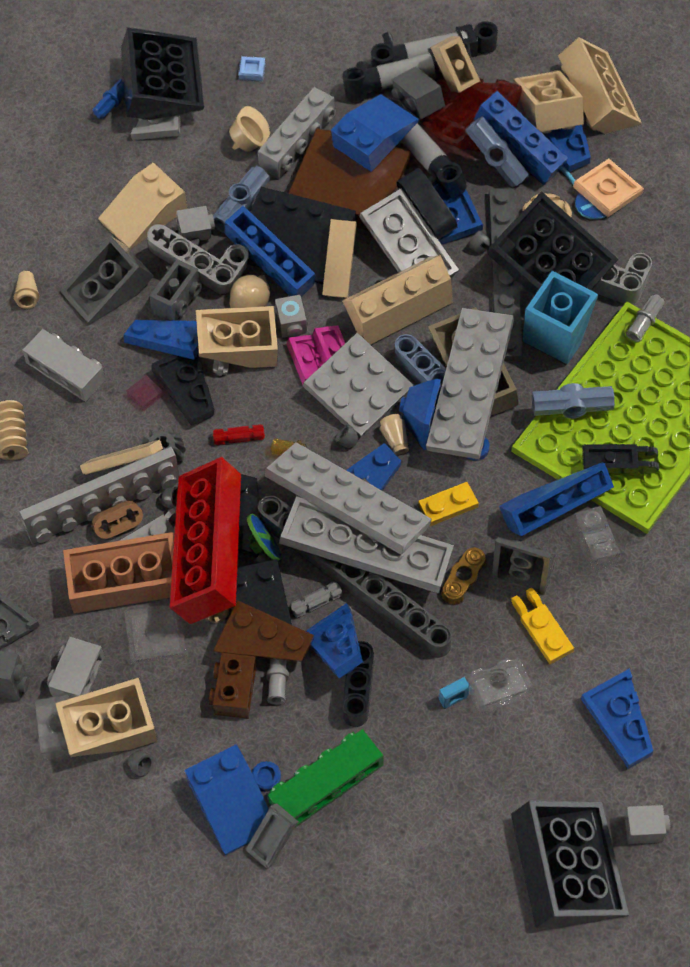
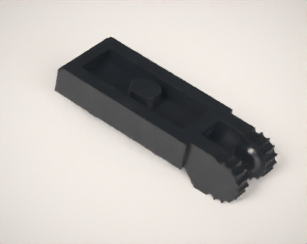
M584 444L582 446L583 470L602 462L605 463L608 473L639 472L641 474H654L659 470V463L655 461H638V458L653 459L657 457L658 449L654 446H637V444Z

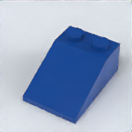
M380 94L348 112L331 129L333 145L336 149L372 172L419 120Z
M236 744L184 770L187 782L225 856L250 843L269 810L255 778Z

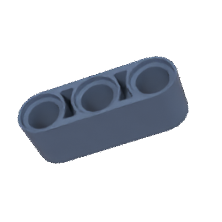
M409 334L399 336L395 341V361L417 384L433 379H441L442 384L446 368L414 336Z

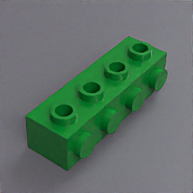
M363 729L356 734L352 732L342 739L339 746L333 750L329 748L322 752L316 762L310 766L304 765L294 773L293 778L287 782L281 781L273 786L268 794L269 805L272 806L275 803L280 805L299 821L296 825L297 827L384 766L383 754Z

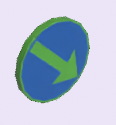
M250 514L247 516V522L252 532V535L248 537V540L252 543L249 547L256 554L264 550L272 560H281V551L269 529L256 515Z

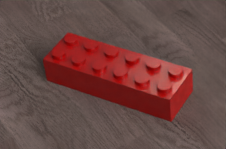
M223 457L178 476L170 609L189 624L236 606L241 473Z

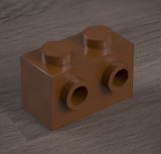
M222 652L220 662H215L213 677L217 679L216 688H211L209 695V705H213L215 715L249 719L257 669L255 656Z

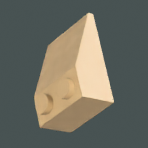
M561 71L514 79V85L528 121L542 134L550 133L552 130L560 128L573 129L577 125L584 124L583 96Z
M152 163L133 176L98 219L131 250L148 237V231L152 226L156 224L166 225L176 217L177 210L187 209L185 191L157 165Z
M274 306L196 310L199 357L249 368L277 367L278 346Z
M139 678L55 703L70 757L131 750L157 742L155 729Z

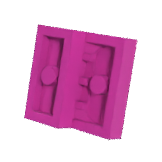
M338 325L315 328L312 335L288 338L286 345L302 384L345 344V340Z

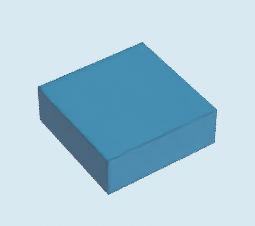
M465 677L439 690V701L443 708H448L468 697L469 684Z

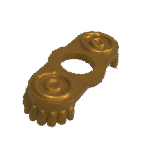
M467 549L459 562L453 565L450 576L441 592L442 599L449 605L460 604L464 601V594L476 582L478 572L482 566H486L485 554L481 549ZM460 568H468L472 572V577L463 581L456 576V572Z

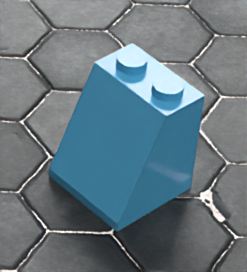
M551 271L525 309L523 342L568 365L581 345L598 294Z

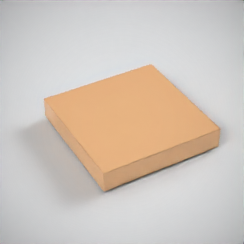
M607 159L574 181L573 188L607 217L641 195L644 189L610 159Z

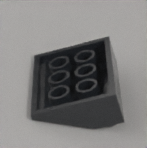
M127 27L121 45L126 117L154 120L203 110L204 99L197 38Z
M262 186L251 210V213L315 273L314 282L324 284L331 219L356 222L355 210ZM248 257V265L259 267Z
M543 192L493 242L487 254L534 296L551 271L592 291L619 260Z
M528 801L511 813L535 928H562L629 916L602 802Z

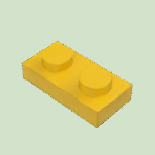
M464 482L419 500L418 506L424 515L431 518L430 526L478 508L479 502L468 482Z

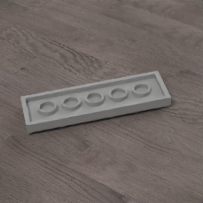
M462 308L426 444L427 451L480 459L514 323L513 315Z
M296 442L271 463L265 471V477L401 555L429 528L431 518Z
M169 447L19 511L31 543L46 542L52 535L62 531H71L78 524L87 520L92 521L98 513L122 502L134 501L136 499L143 500L148 498L152 492L162 488L173 487L178 482V476H180L176 455L172 447Z
M297 496L279 544L436 593L440 591L454 546L421 535L401 555L309 501Z

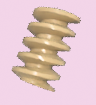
M14 400L0 402V458L4 460H19L28 455L26 448L27 440L25 439L26 431L24 430L26 425L25 421H23L25 415L22 412L24 407L20 402Z

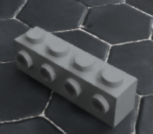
M314 87L258 150L259 167L263 168L266 173L280 179L309 146L316 129H323L333 119L336 112L334 109V97Z

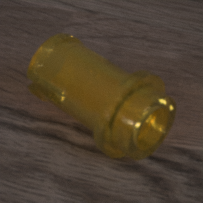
M274 438L271 454L282 455L295 442ZM297 440L296 443L306 447V444H303L301 440Z

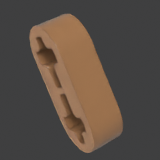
M125 501L95 515L92 519V529L100 538H112L140 524L143 512L135 502ZM129 508L134 512L131 520L124 517L127 515L126 510ZM106 520L108 523H110L108 524L107 531H104L102 528H99L102 526L101 521Z

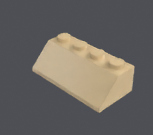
M578 37L558 55L562 63V71L568 76L570 83L583 96V111L587 117L586 123L592 130H598L606 134L641 124V120L607 51Z
M441 255L431 256L343 300V303L356 332L371 345L453 303L451 278Z

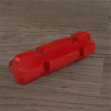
M262 424L252 425L253 428L248 426L227 428L228 431L215 429L213 430V441L215 445L225 444V441H229V444L250 441V438H254V441L263 440L265 438L264 427Z

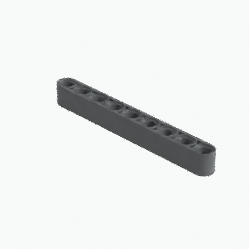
M266 496L260 500L258 505L259 519L271 533L280 539L292 508L275 496ZM268 511H275V512H276L275 514H272V515L266 514V512H268ZM292 548L427 653L439 658L449 653L452 636L450 629L382 576L337 561L329 562L327 558ZM356 573L359 576L357 578H350L347 575ZM377 589L380 593L370 594L368 591ZM398 605L402 609L398 611H393L390 609V607ZM417 621L423 625L421 627H414L411 623ZM435 638H441L445 642L442 644H436L432 640Z

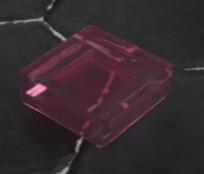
M147 375L126 390L127 395L143 411L164 396L163 391Z

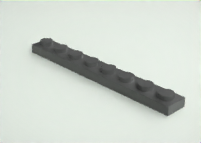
M514 188L489 189L491 245L516 219ZM492 259L494 313L513 315L514 317L504 361H522L519 282Z

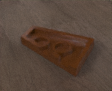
M237 600L236 606H234L213 652L303 662L315 636Z

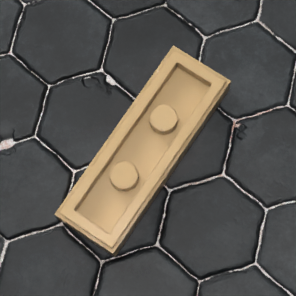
M331 219L323 296L348 298L357 225L354 221Z
M156 440L90 459L80 465L82 473L87 475L143 459L160 452L163 447L161 441Z

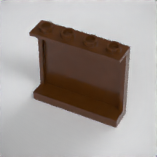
M317 128L289 194L355 210L356 228L369 231L360 219V213L397 191L396 181L401 179L405 169L410 167V152L401 148H393L377 167L370 172L334 147L330 130Z

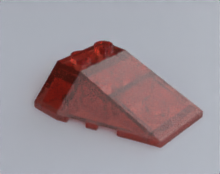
M433 77L432 80L441 86L445 106L433 112L430 116L422 119L418 118V120L440 141L457 148L481 152L479 147L466 133V128L475 121L474 118L481 104L496 91L517 109L522 86L499 79L495 81L496 83L484 82L483 78H479L480 82L461 92H452L445 79L436 81Z

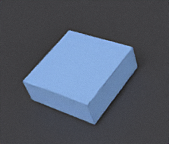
M241 57L239 80L263 81L265 58Z

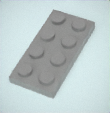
M402 188L360 213V219L398 273L428 257L441 255L450 277L458 272L459 269Z

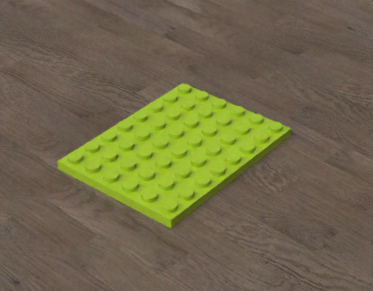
M626 302L557 389L560 390L564 385L571 383L580 384L583 388L612 386L614 390V410L586 412L579 418H566L563 414L537 415L513 444L511 452L559 480L583 470L582 446L584 444H637V446L656 447L658 449L657 457L653 459L638 458V461H655L659 463L658 472L654 474H641L639 472L609 473L614 488L591 499V501L648 534L690 477V337L655 318V324L649 326L640 342L631 340L626 335V332L637 318V311L641 309Z

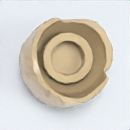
M246 275L238 278L230 289V307L266 306L269 301L270 287L265 276Z

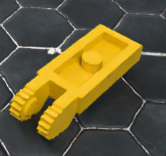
M533 588L526 590L528 600L534 606V610L528 612L525 604L517 595L511 599L514 608L521 617L522 624L549 664L574 652L573 645L547 606L542 604L541 598Z

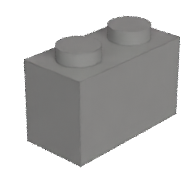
M69 637L67 644L62 645L58 654L59 662L56 669L51 670L47 679V686L52 697L67 700L90 692L104 659L101 646Z

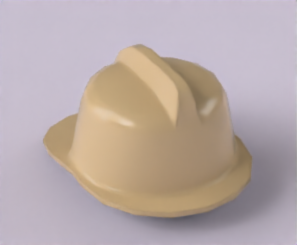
M245 106L241 109L229 129L230 136L234 141L232 148L235 150L240 147L247 152L257 147H262L270 135L269 126L264 116L250 106Z

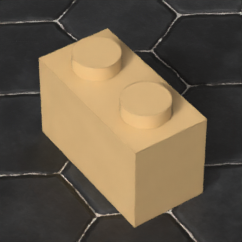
M451 36L430 47L450 91L461 92L480 82L460 36Z

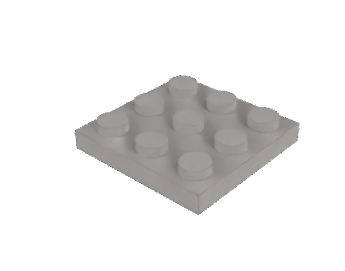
M358 333L303 383V387L343 425H350L355 429L359 439L402 399V396L408 393L409 387L414 386Z

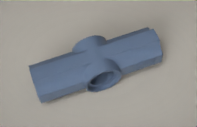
M483 116L476 119L466 128V133L483 152L487 163L496 168L511 188L519 185L529 175L510 151L507 142L497 135ZM499 148L504 154L502 156H494L491 150Z
M257 165L256 167H251L239 183L233 184L230 187L229 196L213 215L217 230L225 233V221L242 206L251 211L252 203L256 199L261 186L265 187L270 181V176L263 168Z
M571 383L564 385L560 390L532 392L534 416L563 414L566 418H579L586 412L614 410L615 406L612 386L583 388L580 384Z

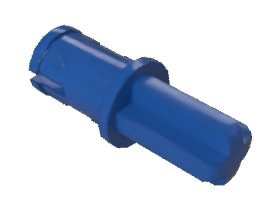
M119 79L109 91H105L103 99L93 108V114L97 118L102 119L113 107L119 106L120 100L125 96L124 81L122 82V79Z

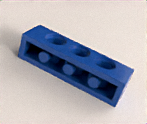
M498 91L481 104L474 120L483 116L497 135L507 142L510 151L522 166L541 184L546 185L561 171L568 158Z
M244 206L225 221V235L234 244L243 245L248 251V257L289 296L300 295L302 297L314 286L315 273Z

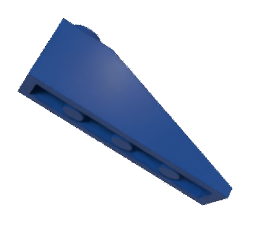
M602 462L523 493L500 505L499 508L508 529L523 536L614 488L606 465Z

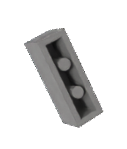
M42 329L23 349L28 365L85 402L105 381L103 366L96 359L92 358L90 360L77 347H70L64 343L55 333L50 334Z

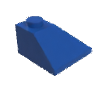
M433 379L409 387L407 397L402 396L399 412H403L406 427L423 450H427L426 444L440 394L441 379Z

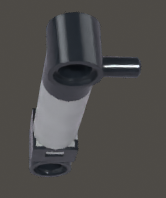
M482 21L475 26V29H473L472 24L455 27L454 33L398 45L394 44L391 33L386 32L382 35L384 43H379L372 47L371 68L428 54V48L451 36H460L462 41L470 45L471 58L477 57V52L490 54L497 47L498 28L492 22Z
M462 41L471 59L470 45ZM428 48V54L368 69L363 61H359L356 67L349 68L342 74L345 96L351 101H359L365 99L371 92L393 87V78L415 66L430 78L434 77L436 81L444 80L445 78L431 48Z
M388 98L389 100H391L392 102H394L395 104L404 109L399 99ZM408 108L404 109L410 114H412ZM417 123L399 144L401 146L405 145L430 173L431 177L428 180L433 187L439 183L444 194L448 197L462 195L467 188V183L460 165L453 163Z

